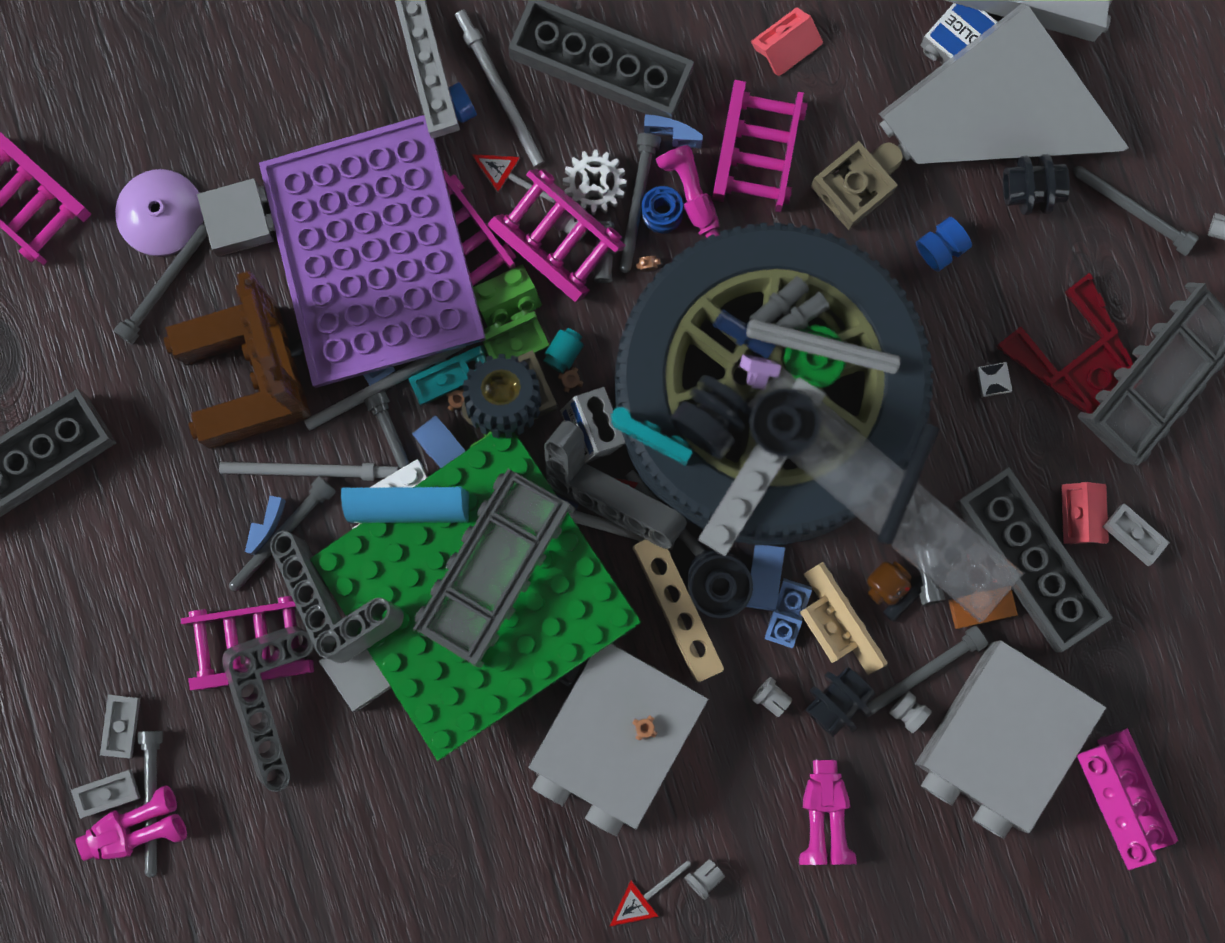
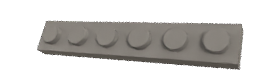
M395 0L431 139L459 131L458 120L426 0Z
M798 377L792 387L808 394L818 407L826 393ZM757 444L698 540L726 556L787 457L772 455Z

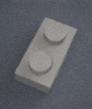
M1125 503L1118 507L1103 526L1147 566L1152 565L1170 543Z
M108 695L100 755L133 758L140 698Z
M132 769L71 789L80 819L140 799Z

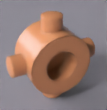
M645 256L639 258V263L636 264V267L644 272L658 269V264L661 261L656 256Z
M573 367L572 370L566 371L564 374L560 373L558 376L559 379H562V384L565 387L564 391L567 393L578 386H583L584 382L580 381L577 368Z
M463 388L461 391L455 390L446 395L448 396L450 404L448 409L450 411L462 409L464 402Z
M649 715L647 719H634L632 722L636 726L637 736L635 738L641 741L643 737L649 736L656 737L657 732L654 731L652 723L654 718Z

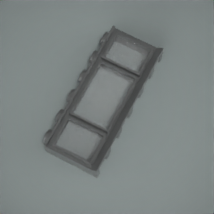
M1188 282L1185 285V288L1191 295L1186 301L1177 300L1170 305L1169 309L1174 313V316L1168 323H1157L1152 327L1151 332L1156 336L1149 346L1139 345L1133 350L1132 353L1137 360L1131 368H1119L1114 373V377L1119 382L1112 391L1102 390L1096 395L1095 399L1100 405L1093 414L1080 412L1077 416L1124 463L1139 466L1140 463L1146 461L1158 441L1168 435L1171 425L1177 418L1186 413L1188 405L1194 397L1205 390L1208 380L1225 365V307L1207 289L1206 283Z
M507 469L505 474L501 473L497 477L493 485L494 493L489 500L486 499L481 504L477 513L479 518L474 527L470 526L465 531L462 537L464 544L458 553H453L446 564L448 571L442 580L438 579L430 592L432 598L427 606L420 608L414 620L417 622L413 628L414 630L480 668L485 664L481 659L489 645L494 646L499 639V635L496 633L505 618L510 619L515 611L512 606L521 591L525 593L531 584L528 579L536 565L541 566L545 561L546 555L543 553L552 538L557 539L562 531V528L559 526L568 511L573 514L576 509L571 504L510 469Z

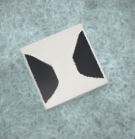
M1007 362L976 368L981 397L1012 392Z

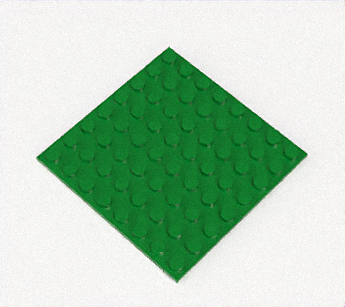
M515 432L512 433L511 438H506L505 433H500V438H494L491 433L414 486L462 487L469 492L468 522L361 523L310 558L345 616H348L375 598H383L402 609L404 618L401 626L367 648L437 761L452 753L642 623L570 514L567 513L559 526L562 528L557 539L552 538L543 553L546 555L545 561L541 566L536 565L528 581L531 584L525 593L521 591L512 606L515 609L510 619L505 618L496 633L499 635L498 641L494 646L489 645L481 661L485 662L482 668L472 665L470 662L413 629L417 623L414 621L416 614L422 606H427L432 598V595H430L432 587L438 579L442 580L448 571L446 564L453 553H458L464 544L462 537L465 531L470 526L474 527L479 518L477 515L478 510L486 499L489 500L495 491L493 485L501 473L505 474L507 469H510L558 497ZM514 481L496 514L537 536L555 504ZM491 521L452 588L492 612L531 544ZM446 597L428 628L468 652L487 620L451 598ZM387 610L383 613L382 619L385 618ZM362 626L358 629L357 635L360 634Z

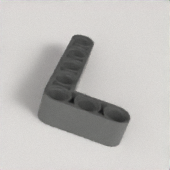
M570 421L561 422L545 443L546 480L555 492L664 549L671 548L686 527L687 521L678 511L586 464L584 434L576 424Z
M280 531L273 536L270 543L271 552L315 650L320 656L336 663H345L401 626L404 618L402 609L383 598H375L342 619L327 585L310 560L313 555L305 540L287 531ZM387 610L385 618L382 619L383 613ZM325 618V622H324V624L321 626V622H322V620ZM362 626V630L357 636V631ZM337 642V647H336V649L332 652L333 646H334V644Z
M290 626L232 646L225 651L222 657L223 667L256 776L268 790L273 792L282 791L287 787L290 781V773L260 673L304 658L311 653L314 645L309 634L297 626ZM297 635H302V644L298 648L292 649V639ZM273 645L274 652L272 656L263 659L262 652L264 648ZM244 655V665L239 669H234L233 661L235 658ZM253 684L254 690L252 694L248 697H242L241 692L244 686ZM261 712V721L257 725H250L251 717L255 713ZM265 741H270L271 746L269 750L265 753H259V746ZM273 769H279L278 777L273 781H267L269 772Z

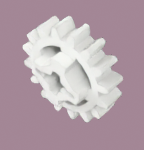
M597 150L593 151L591 157H588L585 151L582 152V160L580 161L573 157L572 164L574 167L565 168V173L570 177L563 178V185L570 187L565 189L564 192L569 196L573 195L572 199L580 203V206L585 210L591 208L592 215L596 214L597 208H601L604 214L607 213L608 204L617 207L615 197H624V192L619 188L626 187V180L619 179L625 175L624 168L616 169L619 160L616 158L610 162L608 152L603 157H598ZM589 165H600V167H590ZM577 174L583 181V183L579 186V189H576L575 187V179ZM610 176H613L614 178V187L612 191L610 190V187L606 184V182L610 179ZM589 179L594 181L600 179V186L596 184L589 186ZM596 197L600 198V200H589V198Z

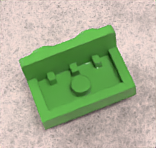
M523 264L473 287L478 308L487 327L495 323L503 325L511 321L513 315L527 310L529 313L542 305L536 288Z
M527 310L521 311L511 317L512 321L503 326L500 323H495L484 329L486 340L482 342L488 355H492L493 359L499 358L498 354H505L506 359H510L511 355L518 357L531 350L536 354L549 347L535 311L528 313Z

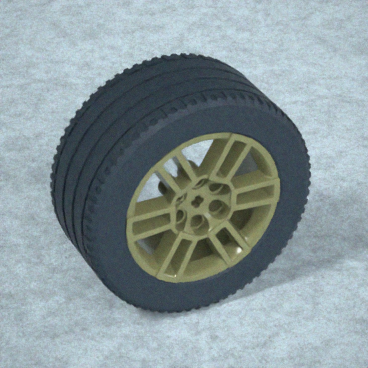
M776 222L767 226V223L748 224L746 228L741 229L738 226L733 229L724 230L718 236L713 234L696 242L692 248L689 246L675 256L670 264L667 263L654 276L653 281L649 282L627 319L619 343L615 369V409L618 407L626 408L630 413L631 419L641 424L644 421L655 424L661 428L660 434L669 439L674 435L689 443L688 449L693 451L685 466L622 432L625 440L624 446L629 459L644 484L661 503L678 511L684 516L687 523L696 526L704 531L748 460L757 442L752 435L750 423H746L739 460L734 462L725 456L722 459H718L697 447L672 425L669 419L683 401L691 404L696 403L690 395V391L693 388L684 389L682 387L683 364L688 347L695 345L726 369L725 377L717 381L733 389L745 402L749 399L758 401L764 394L774 390L769 388L768 382L765 390L752 388V385L748 384L740 385L734 380L735 372H747L740 367L743 354L753 356L752 349L744 344L739 346L735 343L736 339L721 331L736 345L735 349L729 352L702 332L710 323L714 324L723 309L730 313L743 308L764 306L769 301L771 294L780 292L795 276H798L806 283L809 292L805 293L790 309L793 306L799 307L815 296L816 293L820 292L828 302L830 309L824 311L813 320L837 333L844 343L900 357L899 369L894 374L846 362L845 369L839 378L854 373L857 389L855 416L826 396L818 408L820 412L847 431V435L840 441L821 426L816 442L826 450V455L813 463L796 469L785 470L782 464L734 542L752 545H785L810 540L843 526L874 504L894 485L907 468L922 429L928 421L933 378L930 375L933 371L930 351L927 352L928 340L923 325H919L920 317L916 313L912 301H907V293L900 287L896 279L892 280L888 276L890 272L884 269L876 259L872 261L869 258L870 254L865 251L863 252L855 244L850 246L845 243V239L836 237L832 233L828 232L827 235L820 233L821 230L817 228L813 229L801 225V228L794 227L792 223L781 224ZM777 344L769 356V359L781 365L779 377H775V382L780 383V385H776L775 389L792 388L795 381L786 371L783 358L785 346Z

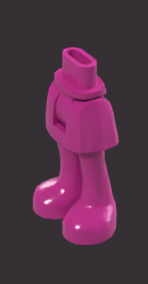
M688 145L680 146L657 157L656 162L661 169L665 171L676 170L679 174L687 200L683 205L692 224L700 228L699 235H705L706 238L713 234L718 236L717 229L720 228L719 219L711 196L703 193L700 187L691 147Z
M837 760L813 761V774H810L811 779L807 782L802 808L809 810L810 841L808 849L799 856V865H827L824 812H830L831 849L829 864H857L856 855L848 848L846 841L844 815L845 809L850 808V801L844 781L840 779L842 774L837 773Z
M166 785L160 787L155 791L151 801L124 814L114 810L95 823L91 829L86 830V835L75 840L81 859L86 861L91 858L96 860L101 858H124L131 856L134 847L155 839L166 838L172 842L185 840L187 838L186 826L178 814L163 818L152 825L132 833L129 828L148 819L175 811L177 809V802L171 788Z

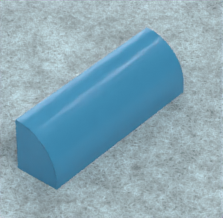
M462 487L341 488L342 509L345 519L349 523L468 522L469 492Z

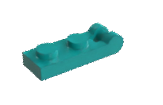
M477 346L409 377L408 380L420 406L463 388L464 380H468L467 373L469 368L466 363L474 360L476 363L478 361L485 363V355H487L485 346Z
M618 407L612 412L611 423L615 429L686 466L693 452L688 449V442L674 435L671 439L660 434L661 428L651 422L644 421L641 424L631 419L630 413L626 408Z

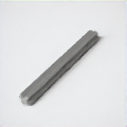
M751 320L747 327V336L750 338L892 374L896 373L899 369L900 357L758 320Z

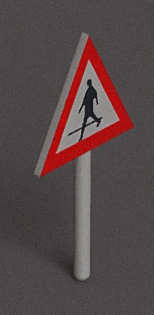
M471 154L497 193H499L507 178L527 189L531 188L532 184L511 174L520 157ZM545 191L540 194L543 198L556 203Z
M686 861L645 895H642L631 880L610 926L659 917L647 900L690 867L691 863Z

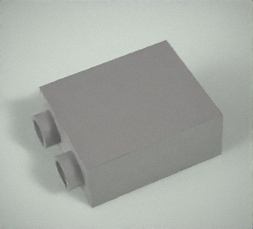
M1003 641L991 642L915 765L928 772L921 787L951 806L961 793L980 806L973 820L1002 839H1005L1011 827L1030 833L1106 707Z
M608 645L589 659L528 767L539 774L532 789L564 806L570 793L591 803L592 806L585 819L614 836L618 835L624 823L636 829L708 699L616 646ZM650 715L654 718L652 723L657 735L655 738L652 736L643 737L639 741L635 738L637 736L636 726L632 722L634 719H647Z

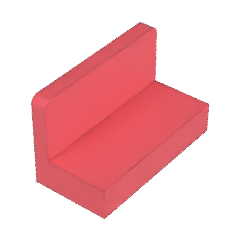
M797 7L751 41L755 50L767 58L774 74L777 76H781L823 44V40L812 17Z
M1092 482L1061 484L1064 544L1108 543L1109 534L1103 528L1108 521L1106 484Z

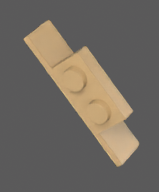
M821 562L804 573L819 600L800 611V614L830 661L833 663L850 651H853L868 675L887 665L882 651L875 644L864 623L857 616L848 598L843 594L825 564Z

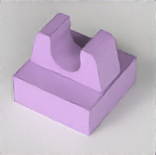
M743 354L740 367L748 372L747 384L752 385V388L765 390L769 376L779 377L781 365L772 359Z

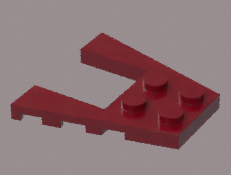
M1090 272L1064 293L1101 337L1099 341L1059 372L1022 327L1015 330L996 347L1082 412L1093 414L1100 405L1095 399L1096 395L1102 390L1112 391L1119 382L1114 377V373L1119 368H1131L1133 362L1127 349L1123 347L1117 334L1118 330L1105 309L1104 300L1101 294H1098ZM1141 379L1133 388L1137 387L1140 383H1142Z

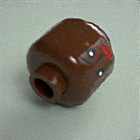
M894 561L892 564L890 562H883L868 576L867 584L871 589L867 593L879 605L883 602L888 605H895L910 591L911 583L909 580L912 577L898 562Z

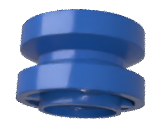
M658 186L645 194L642 200V216L644 223L649 229L657 233H668L680 225L683 219V201L680 194L673 188ZM659 206H666L670 209L664 214L655 211Z

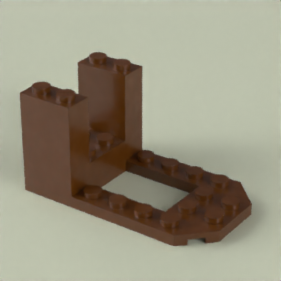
M250 270L237 274L239 284L235 285L242 304L165 327L168 335L164 337L166 349L169 354H173L174 358L181 361L184 365L242 348L246 361H250L251 366H253L254 372L250 373L254 389H258L259 392L190 413L192 422L188 424L193 439H198L199 443L209 449L304 421L311 417L297 365L288 347L290 342L280 308Z

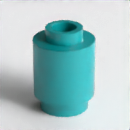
M567 328L566 331L559 330L544 353L546 357L543 362L550 368L563 374L566 369H570L584 347V344L580 341L582 336L570 328Z

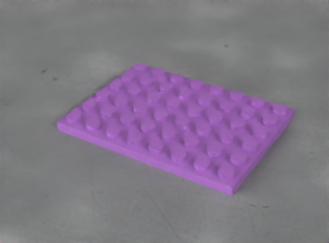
M424 115L259 163L313 387L318 388L486 340L435 138L431 139Z

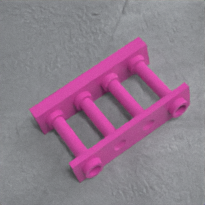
M734 80L712 200L723 202L725 193L731 194V191L777 200L775 212L781 213L783 204L789 205L792 187H787L798 122L799 120L804 121L807 103L802 102L804 93H797L795 104L750 96V92L744 91L746 82ZM747 107L793 115L790 132L745 124V120L739 119L741 109L747 110ZM742 135L787 143L785 159L739 152V148H734L735 138H741ZM739 163L782 171L780 186L776 188L734 180V176H728L730 165L736 166Z
M0 132V167L5 161L9 163L11 159L20 165L16 169L18 172L0 190V208L27 180L30 182L34 178L41 184L37 188L39 192L8 225L0 219V228L22 246L18 252L32 263L36 259L42 265H45L47 260L38 253L40 249L69 219L73 220L77 216L82 222H85L91 216V213ZM56 197L62 203L59 207L60 211L28 244L17 232L48 199L51 201Z
M544 169L529 170L526 176L534 184L510 215L506 214L504 216L501 214L493 216L487 226L574 302L580 301L590 291L585 286V279L608 250L611 249L616 253L623 250L626 245L620 241L622 236L611 227L605 228L554 183L555 178ZM545 191L556 203L533 233L526 235L518 228L520 226L518 222L539 195ZM567 210L579 222L556 251L548 254L540 247L542 245L541 240L563 212ZM588 229L601 241L576 273H570L563 267V260Z
M443 170L449 195L453 194L462 205V208L454 213L457 226L471 217L480 229V231L462 243L465 256L486 240L489 241L497 252L495 256L470 273L472 286L504 263L510 270L515 268L513 260L517 257L507 244L502 246L462 194L461 191L464 189V186L456 175L453 174L450 177Z
M292 596L279 597L276 604L207 614V609L188 612L189 617L180 618L182 625H193L199 671H196L197 677L188 678L190 690L197 691L229 686L225 673L215 674V669H211L206 622L223 620L226 646L229 649L232 646L238 645L235 618L253 615L256 638L268 634L265 613L283 611L285 628L297 626L295 609L297 607ZM298 635L292 639V649L300 646ZM269 646L265 647L262 652L263 659L271 657ZM240 656L236 657L233 661L234 669H239L244 665L241 664ZM301 658L261 672V680L313 673V660Z
M1128 728L1101 737L1097 740L1100 745L1099 747L1079 753L1077 757L1128 870L1156 862L1158 859L1154 850L1173 845L1178 841V838Z

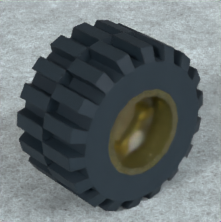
M498 354L499 358L493 359L491 355L486 357L485 363L478 361L475 364V371L470 369L467 373L468 380H464L463 383L466 412L468 418H471L473 426L475 428L480 427L481 433L487 435L489 432H492L494 438H500V433H505L506 438H511L513 432L517 431L518 435L524 433V426L530 428L534 424L533 417L538 418L540 413L539 407H541L539 382L533 368L529 370V364L524 360L519 363L518 357L511 355L510 359H506L505 354Z

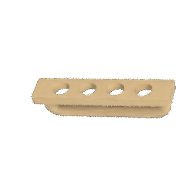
M648 540L635 544L633 550L695 682H701L722 672L724 667L668 549L659 547ZM654 559H661L665 562L667 569L664 575L660 574ZM668 586H673L679 591L677 602L673 601L667 589ZM682 613L689 615L692 619V626L689 630L686 629L680 616ZM693 641H700L705 647V654L701 658Z

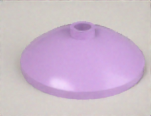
M156 169L139 174L126 184L117 200L115 217L122 237L134 249L146 255L169 256L180 252L204 221L197 196L199 192L191 181L174 171ZM154 204H160V209L157 212H151V207Z

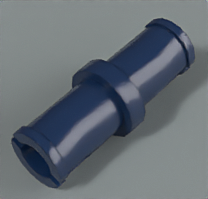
M723 309L716 318L713 327L736 339L735 343L739 346L744 344L763 356L764 359L768 358L776 344L748 337L747 327L749 322L745 324Z

